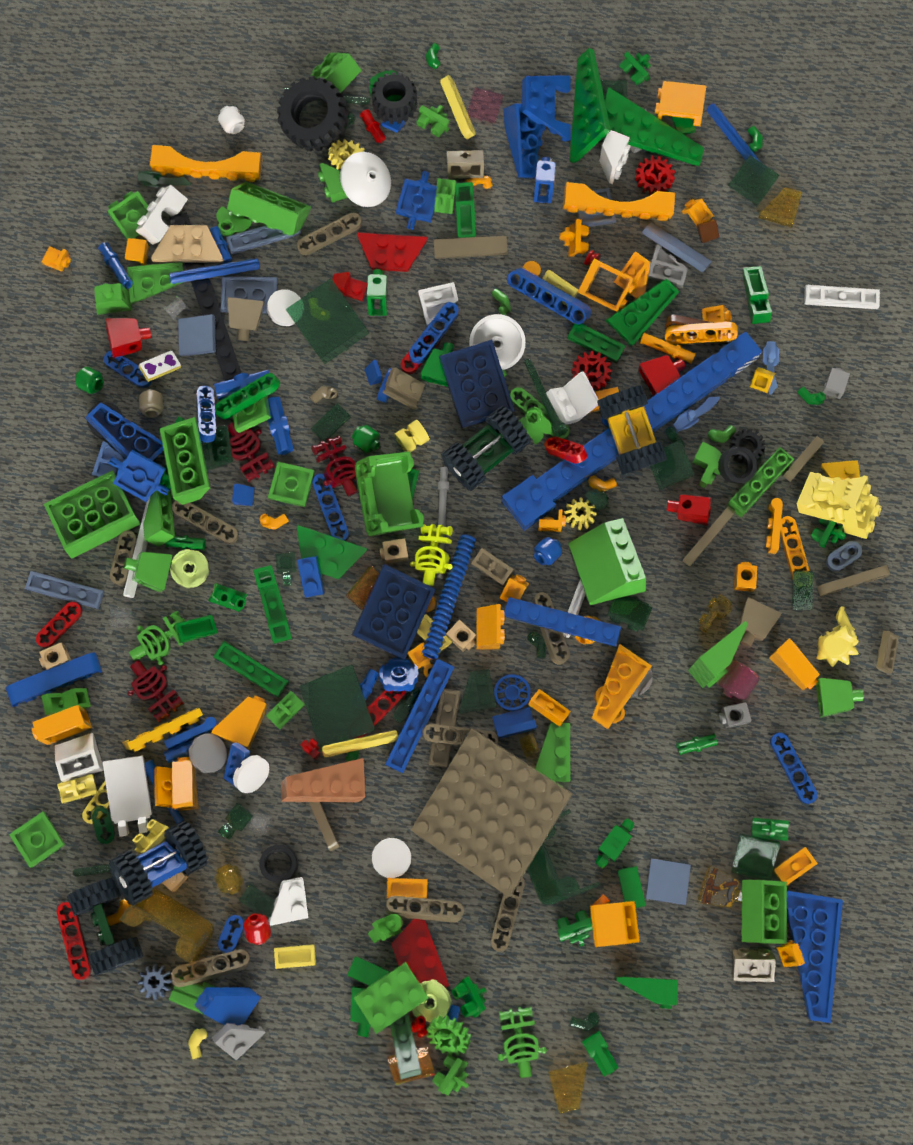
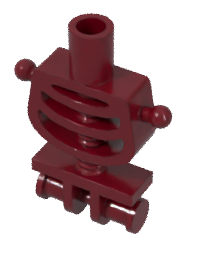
M234 422L226 427L232 438L226 442L228 449H222L221 453L226 455L230 452L232 458L236 461L248 459L249 462L241 466L240 470L244 473L252 469L248 474H244L249 483L256 477L257 479L260 478L259 473L264 472V474H267L268 470L275 468L270 459L265 464L261 463L269 458L267 452L257 458L255 457V454L261 448L260 440L257 437L262 433L261 429H257L255 433L251 429L238 433L235 430ZM255 442H256L255 448H254L253 450H251L250 448H251V447L255 444ZM259 464L261 468L256 470L254 466Z
M338 435L333 439H326V443L320 441L318 445L311 446L314 455L321 451L323 453L316 458L317 463L328 458L331 461L323 472L326 479L323 482L324 486L330 484L332 488H336L342 485L348 497L356 494L358 490L352 481L356 479V463L351 457L343 456L338 458L337 456L347 448L346 445L336 447V445H342L341 437ZM334 466L335 469L331 473L330 467Z
M140 660L130 666L138 678L131 683L133 690L127 692L128 696L136 693L143 701L156 698L158 702L148 708V710L153 713L158 708L161 709L160 712L153 715L159 723L166 716H170L168 712L171 710L176 712L180 705L185 704L179 696L173 702L170 701L171 698L178 694L174 689L166 696L162 694L168 684L167 678L162 674L167 670L166 665H162L160 670L153 666L147 671ZM163 680L161 687L158 689L157 685ZM148 692H151V693H152V694L149 695V696H142V695H141V694L148 693ZM166 702L169 704L167 709L163 707V704Z

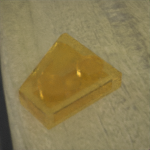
M784 187L778 196L760 212L758 218L792 227L802 192Z
M586 1061L548 1071L559 1114L580 1108L587 1069Z

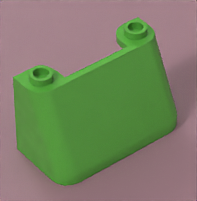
M410 451L368 456L356 462L357 484L365 529L369 536L423 527L424 516L418 509L413 508L407 473L414 466V460L411 457Z

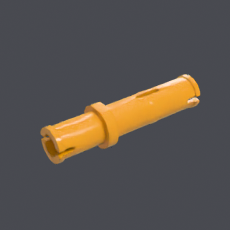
M645 332L640 341V344L647 345L671 355L674 359H682L692 364L696 353L681 348V345H673Z

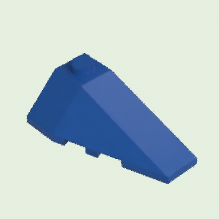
M515 103L503 108L507 138L518 177L535 178L537 161H539L538 151L539 147L542 146L543 140H541L546 126L544 124L539 125L522 113V104Z

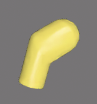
M204 1028L194 1030L188 1041L192 1060L202 1057L199 1044L202 1039L207 1038V1031Z

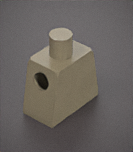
M228 297L230 328L238 329L237 340L249 341V331H258L265 301Z
M748 597L743 604L738 626L745 621L748 623L740 643L751 647L755 639L763 641L782 613Z

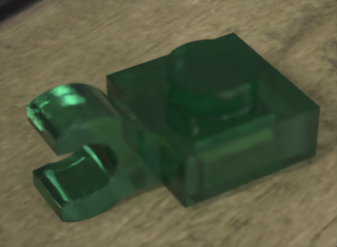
M295 552L276 554L277 574H282L284 587L292 586L291 573L296 572Z
M236 803L225 818L228 823L223 825L218 833L230 839L236 829L239 831L244 829L253 815L242 805Z

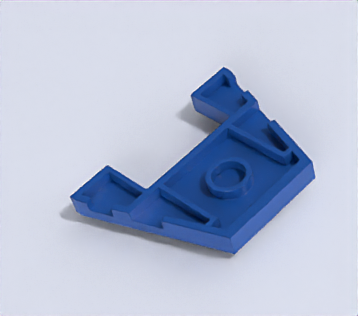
M526 76L523 78L522 113L539 125L544 124L552 134L557 133L562 137V141L568 142L571 140V125L555 120V90L563 93L570 92L571 76Z

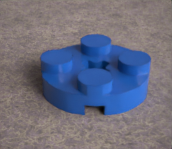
M400 658L390 659L388 664L385 666L383 664L380 667L379 671L380 682L386 691H411L414 689L419 678L418 667L416 664L415 666L411 664L410 660L406 658L404 660Z

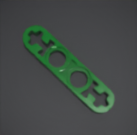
M273 373L265 374L219 401L215 405V414L221 419L230 418L276 391L280 386V380ZM258 388L257 393L252 395L253 390ZM242 397V401L236 404V401Z

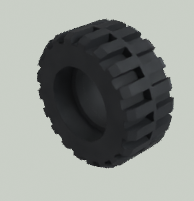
M309 76L308 80L305 77L300 78V82H292L290 84L292 87L289 90L286 88L283 92L285 94L284 97L279 99L278 103L281 107H277L278 123L281 125L284 134L297 147L301 149L304 147L307 151H313V148L316 151H322V147L328 149L332 146L331 143L340 140L339 136L344 135L346 132L344 127L348 126L349 119L347 116L350 115L347 108L348 104L338 88L332 82H327L325 78L319 77L318 80L315 76ZM312 101H325L328 104V112L323 122L312 128L302 127L299 124V116L302 109Z

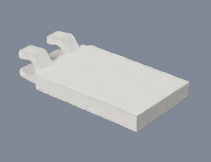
M144 756L103 761L111 820L114 821V824L118 823L119 837L128 836L129 821L138 820L139 833L148 832L149 830L146 828L148 824L147 818H150V815H152V807Z

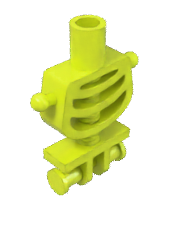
M423 524V527H421V533H428V536H419V540L430 543V546L420 548L415 554V562H410V566L415 567L420 572H424L423 583L430 587H434L436 573L445 574L447 569L451 570L453 568L452 564H448L450 560L449 554L438 548V543H452L451 539L443 537L444 535H452V526L444 527L443 525H438L436 528L435 524L430 526ZM437 552L441 553L442 558L437 556Z

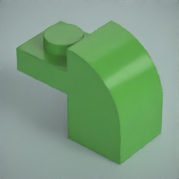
M702 442L692 462L706 469L698 486L706 488L707 484H712L716 476L715 474L720 476L718 461L722 455L718 449L705 442Z
M74 688L63 693L41 696L45 715H52L76 705L84 709L91 707L87 688Z

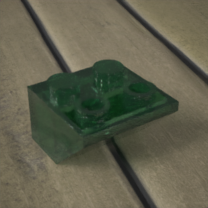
M228 425L216 426L215 440L209 443L201 441L207 470L216 469L233 462Z
M625 596L613 599L607 615L610 616L609 620L618 624L624 622L628 624L627 627L638 632L639 629L644 630L653 606L632 596Z

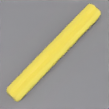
M396 730L325 745L322 747V753L324 757H330L396 742L398 733Z

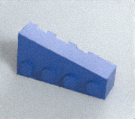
M99 403L85 417L125 459L130 451L134 450L153 461L164 450L161 440L122 417V415L103 403Z

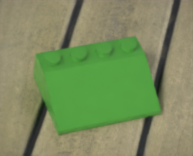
M113 470L44 504L61 544L71 559L119 536L124 531H129L141 525L124 490L113 484L116 478Z
M623 518L605 522L568 543L589 605L646 591V577Z
M746 621L699 657L689 668L688 671L702 688L706 685L710 688L728 672L726 668L731 664L748 623Z

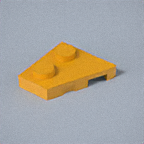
M636 251L621 272L635 278L634 283H636V286L630 294L638 298L646 292L651 262ZM617 276L614 281L623 289L628 280Z

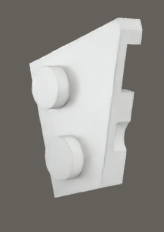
M454 282L418 290L426 326L430 324L443 305L448 302L455 304L458 302Z
M302 877L281 882L279 895L274 903V910L268 920L270 926L308 918Z

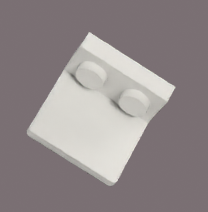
M584 372L577 374L565 386L550 389L546 392L562 425L580 421L598 406L597 400L599 399Z

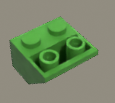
M331 52L325 56L321 65L313 69V73L310 76H315L317 80L319 77L325 78L327 82H332L341 93L362 70L349 53Z

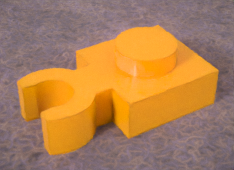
M424 642L410 650L407 655L413 664H416L418 669L423 667V674L427 678L429 675L428 669L432 668L434 664L430 663L431 658H427L422 654V650H424Z

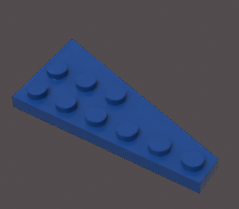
M787 891V918L793 944L798 943L805 961L804 964L797 967L808 1020L831 1023L843 900Z

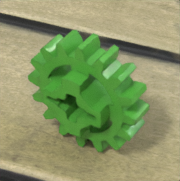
M447 1015L444 1019L441 1016H438L437 1019L433 1018L427 1029V1037L431 1038L430 1044H435V1049L442 1050L443 1054L448 1052L450 1056L453 1053L457 1056L460 1053H465L471 1043V1034L467 1033L468 1028L462 1027L463 1022H456V1018L450 1020Z

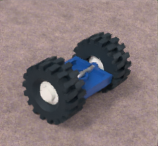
M182 821L165 830V842L136 857L131 850H128L109 860L112 878L115 880L121 895L124 896V899L130 905L134 906L152 896L154 886L182 871L184 874L190 875L208 864L206 850L203 848L204 845L200 841L199 835L195 833V829L191 828V824L187 823V821Z

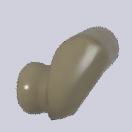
M322 386L309 398L316 404L322 398L334 399L338 393L334 387Z

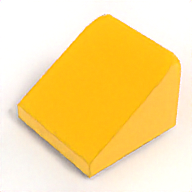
M758 367L755 370L750 387L768 393L776 373Z

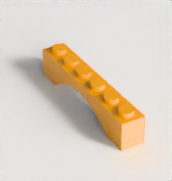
M152 145L150 167L152 171L160 172L162 176L168 173L177 177H182L183 175H191L194 178L209 176L211 179L224 177L231 181L245 179L248 182H254L261 178L262 156L259 152L242 151L226 160L201 162L184 157L171 146Z
M566 182L564 187L563 209H566L568 212L585 211L586 214H596V212H599L605 216L618 214L624 218L639 216L640 219L657 218L658 221H668L674 215L675 193L656 191L641 200L618 202L596 194L585 184Z

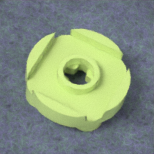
M185 549L173 557L170 573L175 582L180 586L194 588L206 580L209 575V563L201 552ZM186 565L195 566L192 573L185 572L187 569Z
M436 980L420 983L427 996L434 999L435 1006H428L426 1004L427 999L412 1009V1013L416 1018L420 1015L424 1016L427 1022H432L433 1018L437 1019L438 1016L444 1018L452 1005L447 989Z

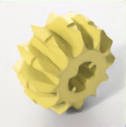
M582 497L579 498L578 502L572 499V504H567L566 508L568 510L564 511V515L568 516L566 523L572 521L570 527L574 528L575 524H577L578 530H581L582 524L586 529L589 528V523L593 524L595 521L593 517L597 515L593 511L595 506H588L590 500H586L584 503ZM583 511V515L577 516L578 512Z

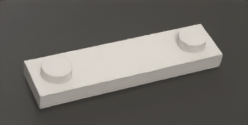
M818 285L805 286L804 304L865 309L879 308L880 290Z

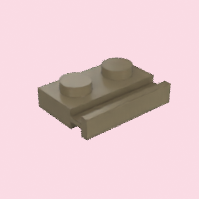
M391 368L383 393L409 408L416 409L417 401L420 400L425 384L397 368Z

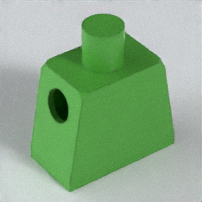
M103 284L94 287L97 315L132 310L129 291L122 284Z
M140 552L137 560L125 559L124 569L134 571L133 581L157 592H162L165 589L173 555Z
M827 678L817 679L816 690L820 717L854 709L855 701H863L862 689L852 690L851 681Z

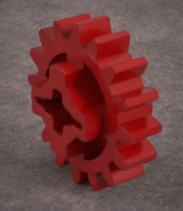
M651 156L650 160L644 158V162L639 163L635 173V181H639L638 188L643 186V192L649 190V195L656 191L666 192L667 188H671L675 179V170H671L672 164L667 165V159L661 161V156L657 160L653 156Z
M591 351L590 355L584 352L583 358L577 356V362H573L572 366L574 368L571 369V374L575 375H573L572 379L579 374V368L581 367L588 380L594 381L590 382L592 388H596L599 391L600 385L605 388L606 381H610L611 377L609 375H611L612 370L608 368H610L611 363H605L607 357L600 358L601 353L595 356L593 351ZM601 368H603V371H604V375H603V376H602V373L600 372Z

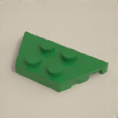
M301 525L297 526L301 559L317 556L321 574L340 579L368 550V548Z

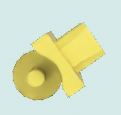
M93 774L57 784L61 803L98 794Z
M154 819L150 820L146 825L150 833L146 837L141 833L137 834L133 839L136 845L135 851L138 854H143L165 842L164 831L169 829V827Z

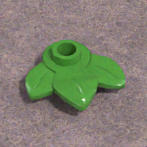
M221 207L216 215L221 235L225 237L231 236L234 233L245 232L252 224V221L249 219H244V216L234 215L232 211H228L224 207ZM225 226H230V227H231V228L228 229V230H224V227H225Z
M538 407L529 408L526 411L525 417L519 419L523 428L526 429V433L533 439L534 444H538L543 439L544 433H552L551 422L544 417L542 410ZM533 413L537 414V419L533 417Z

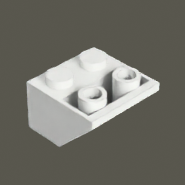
M612 130L607 134L603 142L599 160L610 184H613L614 179H619L622 172L621 168L628 159L631 145H628L630 137Z
M93 733L55 745V763L62 782L104 770Z

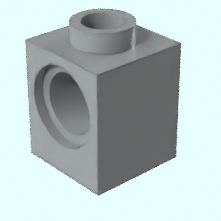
M831 368L826 379L827 383H825L822 392L840 399L844 394L850 373L845 372L841 368Z
M747 702L723 707L721 709L722 713H719L720 722L722 725L725 724V728L751 722ZM731 711L738 714L737 721L730 718L729 714Z

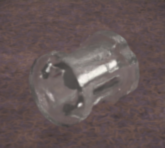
M178 296L175 297V300L170 305L163 307V310L173 321L176 319L175 316L181 311L188 309Z

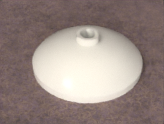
M357 152L348 157L342 165L340 172L341 185L347 197L355 204L363 207H373L382 203L387 198L391 188V177L387 166L379 157L369 152Z
M495 314L481 319L474 326L470 335L469 345L473 346L488 340H493V343L499 341L501 345L498 348L495 347L502 370L514 366L520 360L525 349V335L520 325L514 319L505 315Z

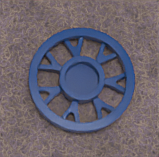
M509 674L503 676L495 685V700L505 710H519L530 699V686L519 675ZM509 678H515V685H509ZM522 681L525 687L519 689L517 685ZM501 682L507 685L505 690L499 687ZM504 692L505 697L498 699L497 693ZM520 692H526L527 698L519 697ZM506 699L511 700L509 707L503 705ZM519 699L522 705L516 707L514 700Z

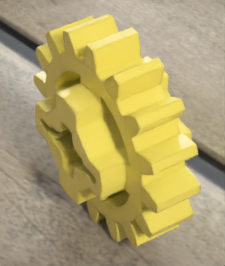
M346 139L343 142L337 140L336 143H332L329 149L328 160H331V165H336V169L339 170L348 157L357 152H364L365 149L359 148V143L354 145L352 140L350 142H347Z

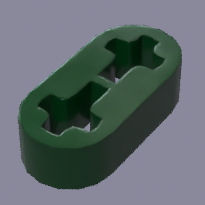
M96 806L91 811L95 835L100 843L108 844L115 837L111 816L105 806ZM99 811H102L103 814L106 813V815H103L104 822L100 823L98 817H95ZM102 827H105L106 831L110 832L107 834L108 838L106 839L100 836L103 834Z

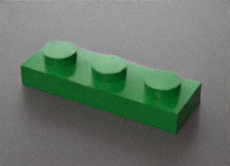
M574 324L567 337L568 340L596 354L601 353L600 356H606L608 360L616 364L625 349V345L583 324Z

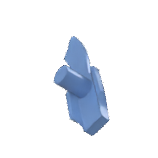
M767 341L763 349V364L767 365V370L774 372V366L779 363V348L776 346V342ZM775 377L769 389L770 395L778 387Z
M708 397L695 411L688 409L678 416L673 426L678 432L690 428L699 421V416L708 412L719 401L720 397Z

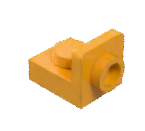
M702 198L689 200L681 211L683 214L688 213L696 226L709 221L714 216Z
M49 246L41 262L46 266L63 272L64 268L69 266L71 258L67 250L62 249L60 251Z
M724 305L702 309L704 321L714 323L732 321L731 312Z
M558 510L557 520H554L553 517L539 519L538 531L561 532L562 527L566 525V515H562L563 510Z
M512 575L499 598L508 602L509 597L520 600L529 583L521 575Z
M789 941L787 944L777 947L784 967L800 966L805 963L798 943L793 944L792 941Z

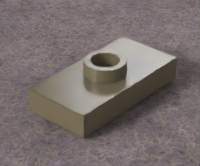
M883 631L876 668L885 673L892 674L899 636L890 631Z

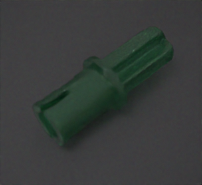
M416 686L413 690L408 691L404 699L400 700V705L392 715L395 721L403 722L410 709L413 708L421 691L420 689L416 690Z

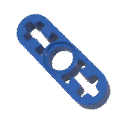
M111 351L104 355V362L111 370L140 388H147L151 385L152 380L140 383V379L135 375L136 373L141 377H144L139 366L124 356L116 358L121 363L118 366L115 362L110 364L109 358H113ZM125 366H132L133 371L130 374L123 373Z

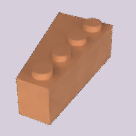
M364 758L285 777L281 781V802H360L365 798Z

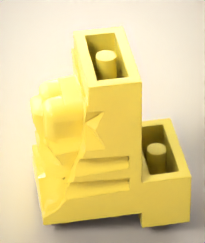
M814 472L809 473L797 501L799 513L843 524L844 533L867 539L869 532L872 533L874 530V520L876 516L880 515L881 506L879 505L878 497L870 494L871 485L868 482V476L841 480L840 477L830 478Z

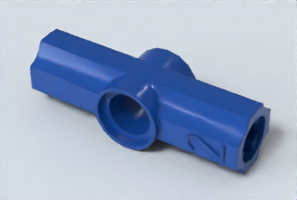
M269 370L250 375L248 373H241L234 376L231 380L215 383L214 387L218 400L228 397L268 374Z
M280 397L268 398L271 418L268 420L270 431L274 437L278 455L288 454L294 451L289 434L288 420L284 414Z

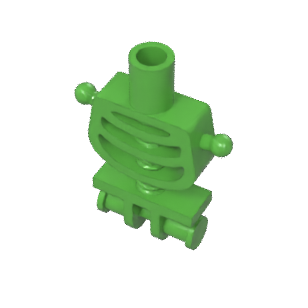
M175 611L170 615L175 622L173 624L170 623L167 617L163 618L169 628L165 632L154 625L148 626L145 629L142 626L137 627V631L141 632L137 635L141 645L129 651L134 661L148 655L152 661L157 660V664L162 666L164 662L161 658L170 652L169 639L174 636L178 645H183V643L179 642L177 633L174 630L176 623L185 621L179 615V611ZM155 630L161 634L156 637L151 631ZM149 635L153 640L149 641L145 636ZM165 642V643H166V646H165V649H164V651H163V648H162V645H161V644ZM155 647H158V653H157V654H156V651H155Z
M531 1006L524 1009L518 1007V1012H513L512 1008L506 1012L499 1011L501 1022L503 1020H511V1024L501 1025V1030L514 1028L515 1035L505 1040L503 1045L505 1054H499L498 1060L502 1061L507 1058L509 1064L518 1063L520 1078L531 1077L530 1060L538 1059V1052L543 1054L547 1052L545 1047L538 1048V1040L534 1035L523 1033L522 1027L535 1025L534 1020L523 1022V1017H533ZM516 1016L520 1018L518 1023H514V1017ZM524 1037L533 1039L534 1044L525 1043ZM516 1039V1044L507 1048L508 1043L511 1040ZM525 1047H532V1048H534V1052H533V1051H526V1050H525V1049H526ZM518 1048V1051L510 1056V1052Z

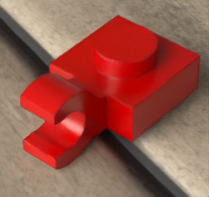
M313 738L310 742L305 739L300 744L302 750L314 760L320 756L318 752L320 748Z

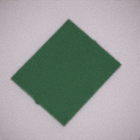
M331 278L285 309L324 365L343 351H347L349 347L369 334Z
M352 664L299 686L321 751L325 745L352 740L376 730Z

